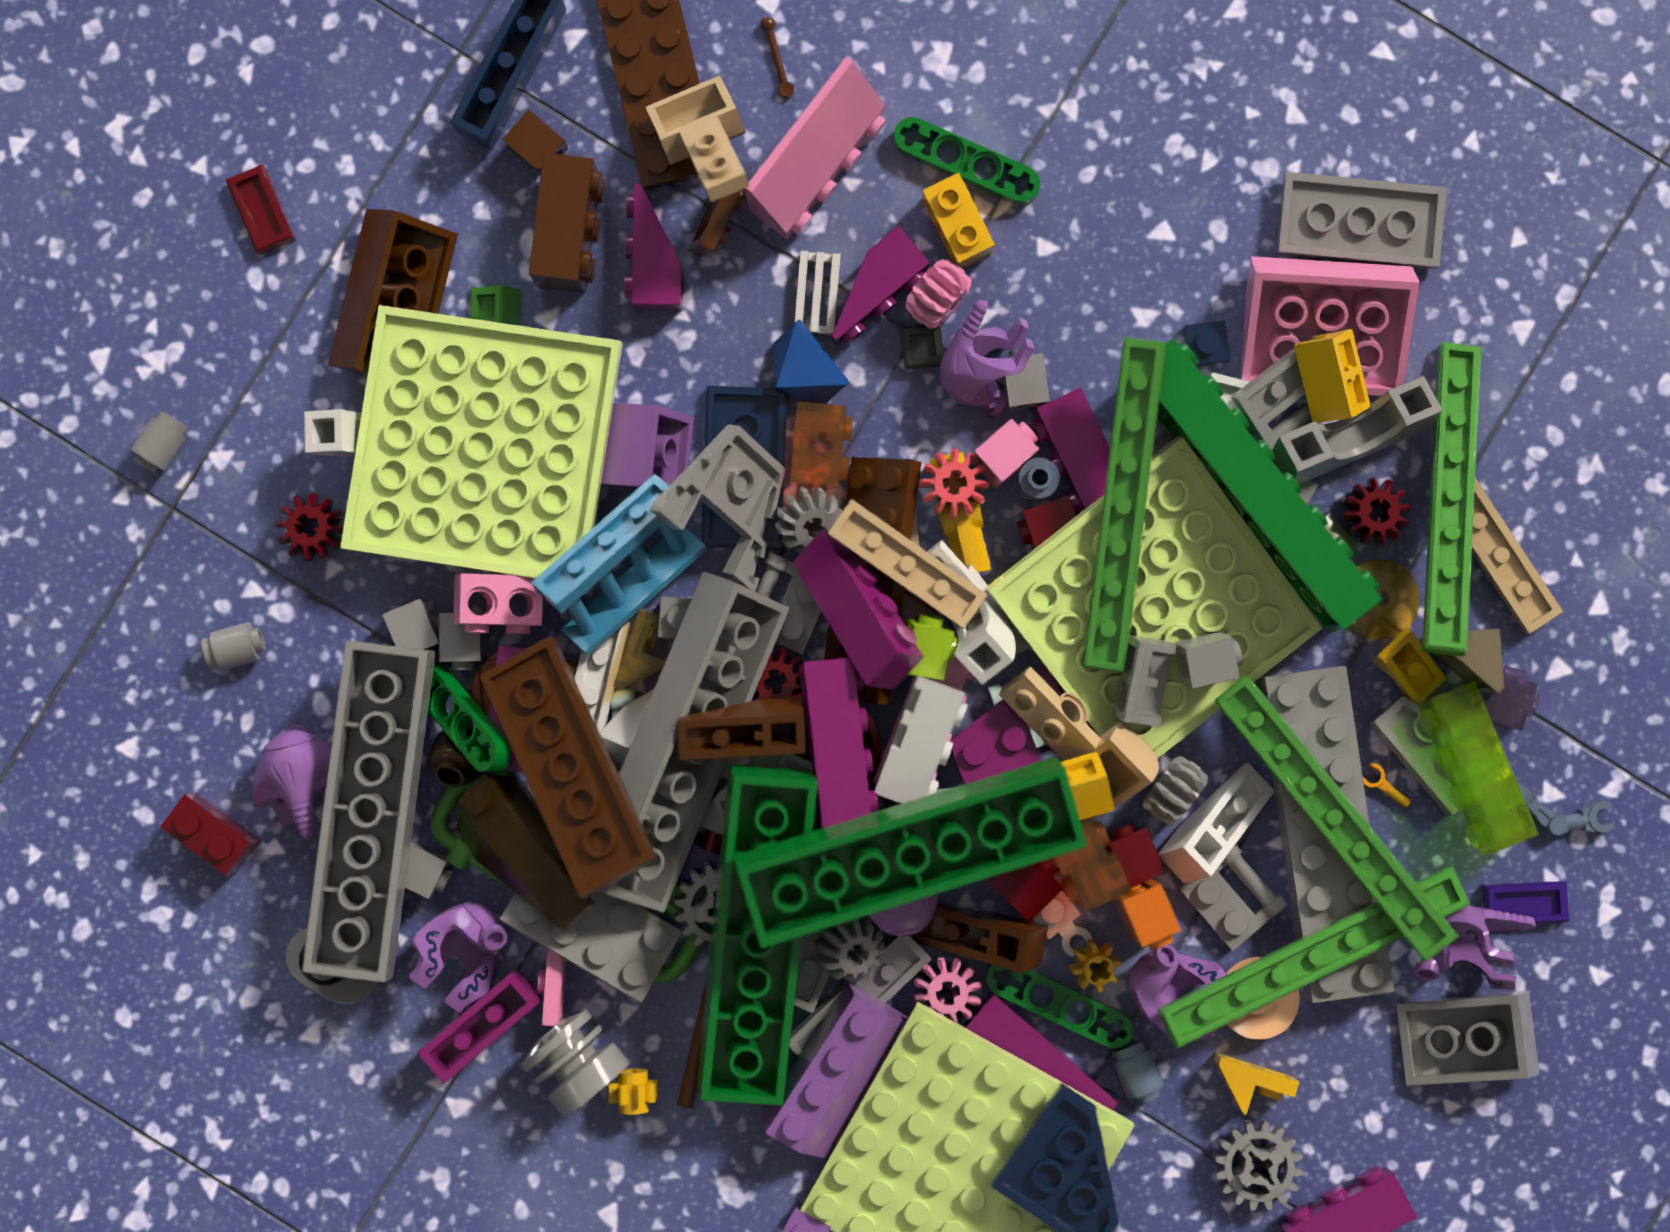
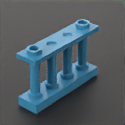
M656 474L650 477L531 582L536 591L561 614L566 609L569 611L573 619L561 629V632L586 656H589L707 550L706 545L686 528L683 531L671 529L649 510L657 498L669 487ZM659 528L663 539L646 553L641 543ZM629 555L634 565L615 580L610 570ZM598 582L603 592L585 608L580 597Z

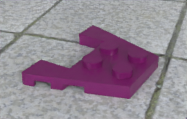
M1045 666L1036 672L1059 696L1062 695L1058 683ZM1003 699L949 741L953 743L951 751L964 785L1041 761L1028 724Z

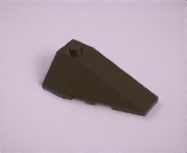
M484 773L458 799L457 831L475 860L560 929L568 931L595 905L591 896L587 898L579 897L552 835L515 777Z

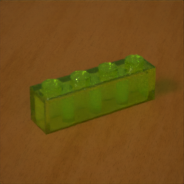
M1475 681L1417 703L1420 709L1418 714L1420 724L1423 730L1431 735L1436 747L1434 756L1437 765L1448 776L1452 786L1450 789L1452 801L1456 808L1463 812L1468 824L1466 827L1467 837L1471 845L1479 850L1480 855L1498 852L1539 835Z

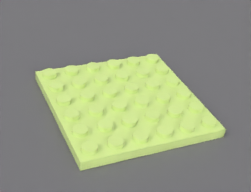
M379 305L340 548L537 578L594 528L623 343L619 340Z
M1177 436L1152 456L1130 635L1174 643L1198 636L1223 632L1232 637L1233 641L1238 642L1242 654V664L1238 665L1240 678L1192 689L1181 682L1176 651L1175 654H1171L1159 714L1161 715L1160 718H1162L1160 727L1126 723L1153 750L1158 759L1221 709L1214 699L1246 674L1255 682L1322 629L1305 603L1181 436ZM1104 495L985 588L1065 693H1072L1081 699L1088 712L1087 723L1098 736H1101L1119 722H1123L1113 715L1122 672L1083 667Z
M917 1001L804 1200L800 1211L830 1226V1230L833 1232H1058L993 1189L991 1183L1057 1087L1063 1082ZM1066 1085L1096 1105L1108 1168L1110 1169L1132 1132L1134 1122Z

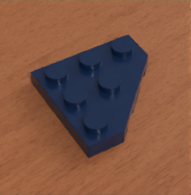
M1060 1083L992 1180L991 1187L1058 1232H1113L1119 1224V1218L1096 1105L1063 1083Z

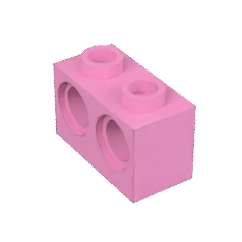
M1011 418L974 451L975 457L972 463L976 467L979 465L985 466L986 470L983 475L997 490L1021 469L1027 461L1034 457L1039 450L1034 444L1038 438L1024 422L1017 425Z
M454 575L453 625H465V633H489V626H505V634H530V627L542 626L543 596L536 591L531 583L536 578L519 575ZM474 592L482 594L487 601V608L480 616L473 614L468 607L469 597ZM514 594L522 595L527 601V610L521 617L514 615L509 608V601Z

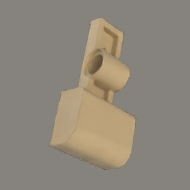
M720 75L646 106L650 120L670 165L690 157L700 182L704 186L711 202L750 186L729 141L745 134V130L736 106Z
M1031 667L1004 685L998 694L1063 761L1097 752L1108 778L1114 808L1150 785L1159 771L1157 757L1153 750L1128 724L1119 722L1104 734L1098 736L1086 724L1088 712L1081 699L1072 693H1064L1059 696Z

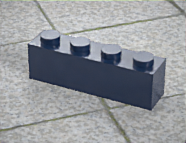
M514 0L450 120L457 133L491 151L493 150L567 11L563 0Z

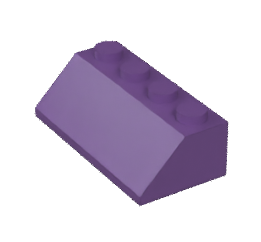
M848 981L803 1053L788 1073L785 1082L783 1105H768L761 1115L765 1133L801 1154L828 1159L908 1016Z

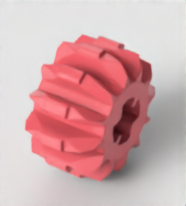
M952 449L950 455L951 462L947 463L944 455L938 452L935 455V459L940 469L928 463L924 465L923 470L933 476L934 479H921L919 486L922 488H933L934 491L927 493L923 496L922 500L924 503H930L936 498L939 500L934 509L936 515H940L944 506L948 505L950 506V519H956L958 514L957 506L961 505L964 513L970 516L973 514V508L968 499L976 504L982 505L985 498L975 492L974 489H988L989 481L975 480V477L983 474L986 468L984 465H979L973 470L969 468L974 460V454L969 453L964 463L958 462V449ZM951 474L959 475L958 481L962 479L965 481V487H960L956 495L948 493L950 487L946 489L943 487V482L948 481Z

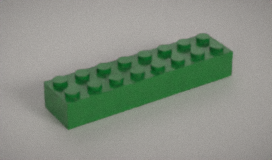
M1173 338L1166 344L1157 420L1173 439L1177 436L1185 439L1327 633L1345 630L1382 600L1376 592L1380 589L1379 584L1367 570L1364 569L1360 572L1352 562L1351 558L1354 554L1346 542L1340 537L1334 539L1324 527L1328 524V521L1323 513L1313 504L1308 507L1299 496L1302 489L1294 477L1288 472L1282 474L1275 466L1273 461L1276 459V456L1270 447L1261 439L1256 442L1247 431L1250 424L1242 412L1236 407L1230 409L1223 401L1221 396L1224 395V391L1211 375L1204 377L1195 366L1198 359L1189 346L1184 342L1179 345Z
M1055 756L735 855L734 860L761 948L1079 850L1087 847L1066 768Z
M731 764L729 766L697 1078L700 1100L783 1105L801 936L761 948L734 856L813 831L818 781L812 771Z

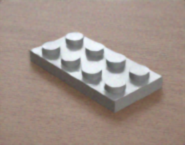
M1285 172L1283 175L1276 254L1437 270L1440 267L1447 187Z
M601 891L591 895L595 905L568 931H563L515 892L499 919L501 923L639 1004L642 1003L682 933L681 930L637 904Z

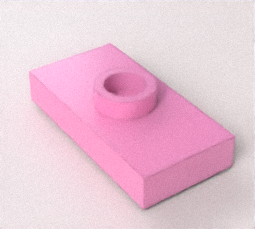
M547 950L546 970H539L537 993L544 994L542 1025L556 1026L562 1021L567 961Z

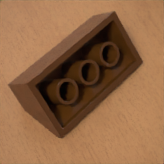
M366 209L328 361L329 366L361 376H368L379 305L439 314L458 233L395 210Z

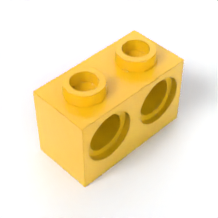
M959 172L922 190L921 200L954 265L957 264L963 268L993 253L995 244Z

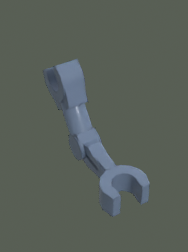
M1511 781L1502 792L1515 805L1524 810L1526 809L1534 816L1538 824L1554 835H1562L1577 829L1608 833L1615 829L1614 822L1599 823L1597 820V814L1600 810L1612 808L1611 802L1595 800L1579 808L1578 813L1562 816L1556 815L1554 811L1545 808L1535 799V795L1519 782L1516 784L1514 781Z

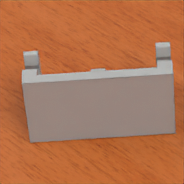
M1130 635L1126 671L1121 674L1113 715L1126 723L1160 727L1162 718H1160L1161 715L1159 714L1171 654H1175L1176 651L1175 643Z

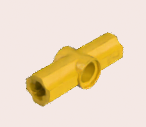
M959 452L958 462L964 463V454ZM951 454L944 455L947 463L951 462ZM935 458L929 459L931 465L940 469ZM951 474L949 480L943 482L944 489L950 487L948 493L956 495L960 487H965L963 479L958 481L959 475ZM968 499L973 508V514L967 516L961 505H958L956 519H950V506L945 505L942 513L938 516L943 535L948 539L950 550L966 567L971 564L978 573L990 571V560L981 530L984 528L980 505Z

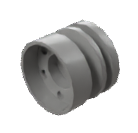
M587 1009L560 1021L533 1044L526 1059L519 1064L527 1072L540 1061L546 1068L532 1080L535 1085L541 1084L551 1077L557 1080L558 1084L549 1093L547 1099L563 1119L585 1104L630 1064L628 1058L614 1042L608 1043L598 1050L593 1047L592 1043L603 1030L599 1024L585 1035L579 1030L592 1017Z

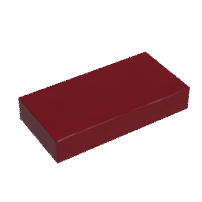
M263 164L225 179L258 255L296 240L268 171Z

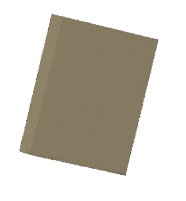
M1500 629L1468 631L1467 653L1463 657L1432 653L1479 694L1500 693L1504 688Z

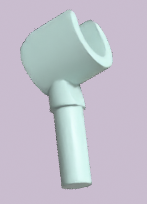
M618 689L615 691L611 699L612 719L624 706L635 700L634 689Z

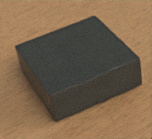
M926 326L900 329L905 370L940 366L944 356L941 326L932 329Z

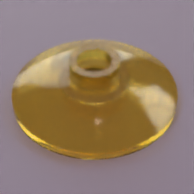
M1373 559L1357 565L1356 567L1360 572L1365 569L1375 578L1380 586V589L1376 592H1386L1389 596V602L1386 606L1376 604L1349 627L1363 637L1377 640L1395 637L1406 627L1409 628L1415 620L1420 606L1419 588L1410 572L1400 564L1386 559Z

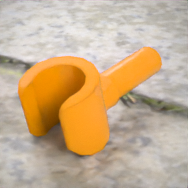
M1370 763L1369 766L1379 773L1380 778L1377 783H1370L1363 777L1364 787L1368 789L1378 788L1402 807L1406 808L1411 800L1385 779L1384 769L1380 765Z

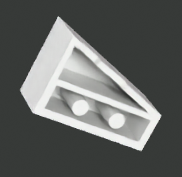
M916 676L874 789L877 795L903 804L936 793L939 781L933 780L938 764L946 765L953 747V743L947 740L953 725L960 727L968 704L962 702L965 696L964 692L921 676Z

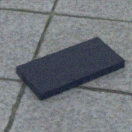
M707 386L705 448L728 424L740 426L785 468L788 393L778 388ZM783 479V483H782V487H781V491H780V495H779L777 507H783V503H784V479ZM702 502L701 542L707 548L734 549L740 539V534ZM777 508L774 519L767 520L763 540L768 544L766 550H782V535L777 532L775 523L781 520L777 515Z

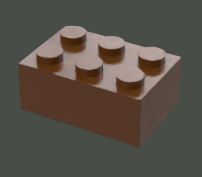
M546 152L543 154L529 275L539 288L586 293L587 282H594L596 259L592 258L591 245L592 243L599 242L601 219H597L596 204L604 202L606 180L602 179V171H598L593 158Z

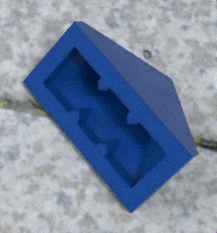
M801 320L796 321L772 344L776 388L823 407L850 383Z

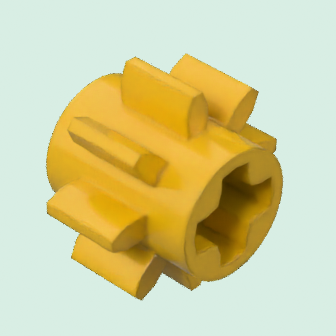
M1088 939L1087 946L1080 950L1073 948L1072 951L1076 955L1074 964L1068 966V969L1072 974H1081L1078 977L1077 983L1082 989H1085L1091 983L1100 993L1103 990V985L1110 981L1117 983L1118 980L1114 976L1115 968L1121 966L1122 962L1115 956L1109 957L1113 952V947L1108 942H1105L1099 948L1092 939ZM1092 962H1095L1097 964L1101 963L1098 969H1095L1093 967L1089 968Z
M624 1069L617 1075V1080H612L608 1084V1103H618L619 1114L637 1115L649 1112V1103H655L656 1099H658V1080H648L647 1069Z

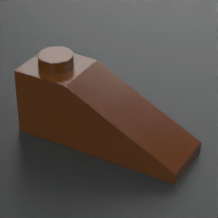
M801 698L760 699L679 717L680 760L805 753L804 711Z
M937 904L932 921L923 930L913 934V939L919 944L1022 973L1042 965L1048 926L1035 922L1029 923L1027 920L1008 915Z

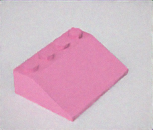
M845 57L750 180V186L745 188L749 211L786 240L789 239L793 232L800 235L813 217L809 211L818 200L821 203L827 201L837 187V183L833 181L842 169L848 172L855 165L862 154L858 150L860 145L867 137L873 140L886 123V120L882 118L885 114V104L854 61L849 57Z
M1251 256L1245 300L1240 379L1252 381L1290 350L1294 349V345L1299 342L1312 340V337L1352 329L1368 395L1382 396L1388 390L1403 385L1420 284L1413 267Z

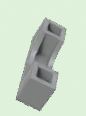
M1422 376L1388 390L1379 399L1370 404L1371 407L1353 418L1342 419L1328 424H1318L1315 421L1279 436L1272 449L1276 456L1274 463L1282 474L1288 472L1298 484H1301L1431 429L1443 410L1425 377Z

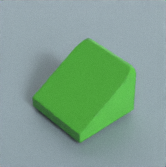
M505 285L471 288V319L520 326V289Z

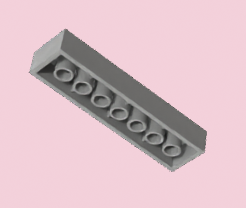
M703 571L619 773V777L658 860L600 890L601 892L664 913L728 759L727 757L680 760L678 718L750 702L787 616L789 607L738 583Z
M345 641L302 972L386 982L394 976L436 651Z
M1337 666L1260 677L1258 684L1261 692L1369 824L1347 667ZM1272 773L1294 932L1297 941L1376 901ZM1385 946L1303 986L1304 998L1311 1003L1394 992L1388 947Z

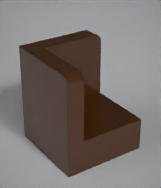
M529 109L502 139L507 149L518 158L522 157L537 171L542 170L544 152L556 154L560 151L562 154H565L569 149L566 141Z

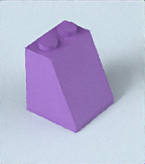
M613 403L600 488L634 492L654 474L670 486L689 466L694 417L657 405Z

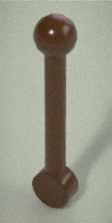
M767 16L761 20L760 27L767 34L779 77L778 93L782 98H790L794 93V86L787 80L774 33L776 22L772 17Z

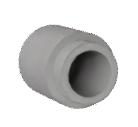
M161 410L156 418L153 416L150 418L130 448L137 453L133 460L153 473L158 467L165 471L187 438L184 435L189 428Z
M250 622L213 631L210 633V637L201 640L203 655L211 670L219 668L221 671L259 661L261 659V651L266 650L261 629L259 627L253 628Z

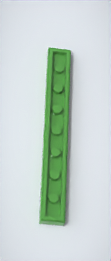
M1123 338L1083 667L1123 673L1126 671L1167 342Z
M1441 342L1438 347L1435 397L1443 411L1434 423L1422 652L1460 657L1467 653L1481 367V347Z
M1248 674L1214 699L1424 962H1427L1459 937Z
M1448 866L1416 882L1443 917L1470 905L1453 867ZM1374 902L1158 1008L1157 1011L1173 1046L1179 1048L1404 936L1378 903Z

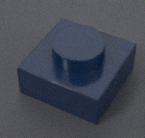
M1225 320L1191 324L1183 327L1185 344L1189 346L1198 359L1195 366L1230 361Z

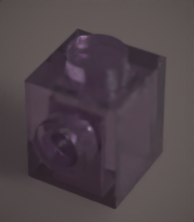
M1504 666V688L1500 693L1482 694L1474 717L1510 730L1522 731L1527 717L1531 718L1538 706L1539 695L1535 694L1538 684L1526 680L1528 673Z

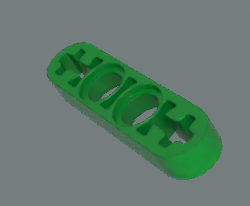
M905 118L895 127L894 145L904 156L950 176L959 172L965 183L1016 205L1029 204L1038 195L1040 188L1039 176L1036 171L1024 164L920 118ZM912 127L919 130L918 137L929 142L930 134L937 136L932 143L930 156L923 154L926 150V145L914 141L912 146L905 145V137L901 135L902 131L910 132ZM943 143H953L958 147L960 157L954 163H943L937 157V149ZM980 159L991 160L996 166L997 172L995 176L989 180L978 178L973 169L975 163ZM1007 167L1011 169L1008 172V178L1019 181L1022 176H1025L1029 179L1028 186L1033 188L1031 192L1025 190L1022 195H1017L1014 193L1016 186L1008 181H1004L1003 189L996 185L1002 177L1003 168Z
M434 663L431 686L437 688H431L428 707L429 714L475 769L493 773L504 771L511 760V747L508 740L448 669L442 664ZM451 695L453 705L451 712L448 714L446 705L448 697ZM472 719L474 725L472 736L468 738L467 725L468 722Z
M990 964L986 970V983L996 995L1112 1049H1119L1128 1045L1133 1037V1024L1125 1014L1033 970L1022 973L1010 971V975L1021 982L1023 981V974L1031 976L1023 986L1022 997L1018 998L1014 996L1019 990L1017 987L1007 983L1003 988L997 987L998 980L993 976V973L996 970L1002 972L1005 968ZM1036 984H1046L1052 990V999L1045 1006H1036L1030 1001V990ZM1074 1001H1082L1089 1008L1088 1018L1082 1023L1075 1024L1067 1019V1007ZM1097 1009L1104 1011L1099 1018L1107 1023L1113 1024L1116 1019L1122 1020L1120 1026L1125 1031L1122 1037L1116 1035L1113 1040H1108L1109 1033L1098 1025L1095 1026V1033L1088 1031L1095 1022Z

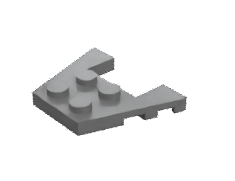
M728 424L657 498L649 510L671 529L683 531L700 499L740 534V539L722 573L733 582L755 591L759 582V578L754 577L758 557H765L768 545L763 540L767 520L774 519L786 469L740 426Z

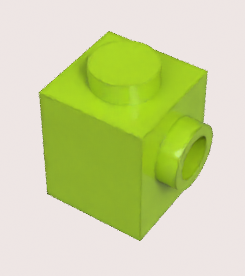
M921 613L919 619L906 617L904 625L915 634L916 644L924 655V658L908 675L938 680L945 679L948 661H953L955 658L957 638L954 637V632L943 623L944 618L926 613Z

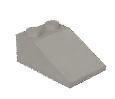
M1529 991L1492 993L1396 1004L1406 1086L1528 1079L1539 1073Z

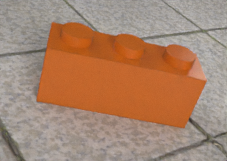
M1150 879L1129 889L1122 887L1110 892L1127 934L1134 942L1142 948L1145 946L1150 947L1151 950L1162 948L1174 942L1172 935L1180 932L1181 929L1160 883Z

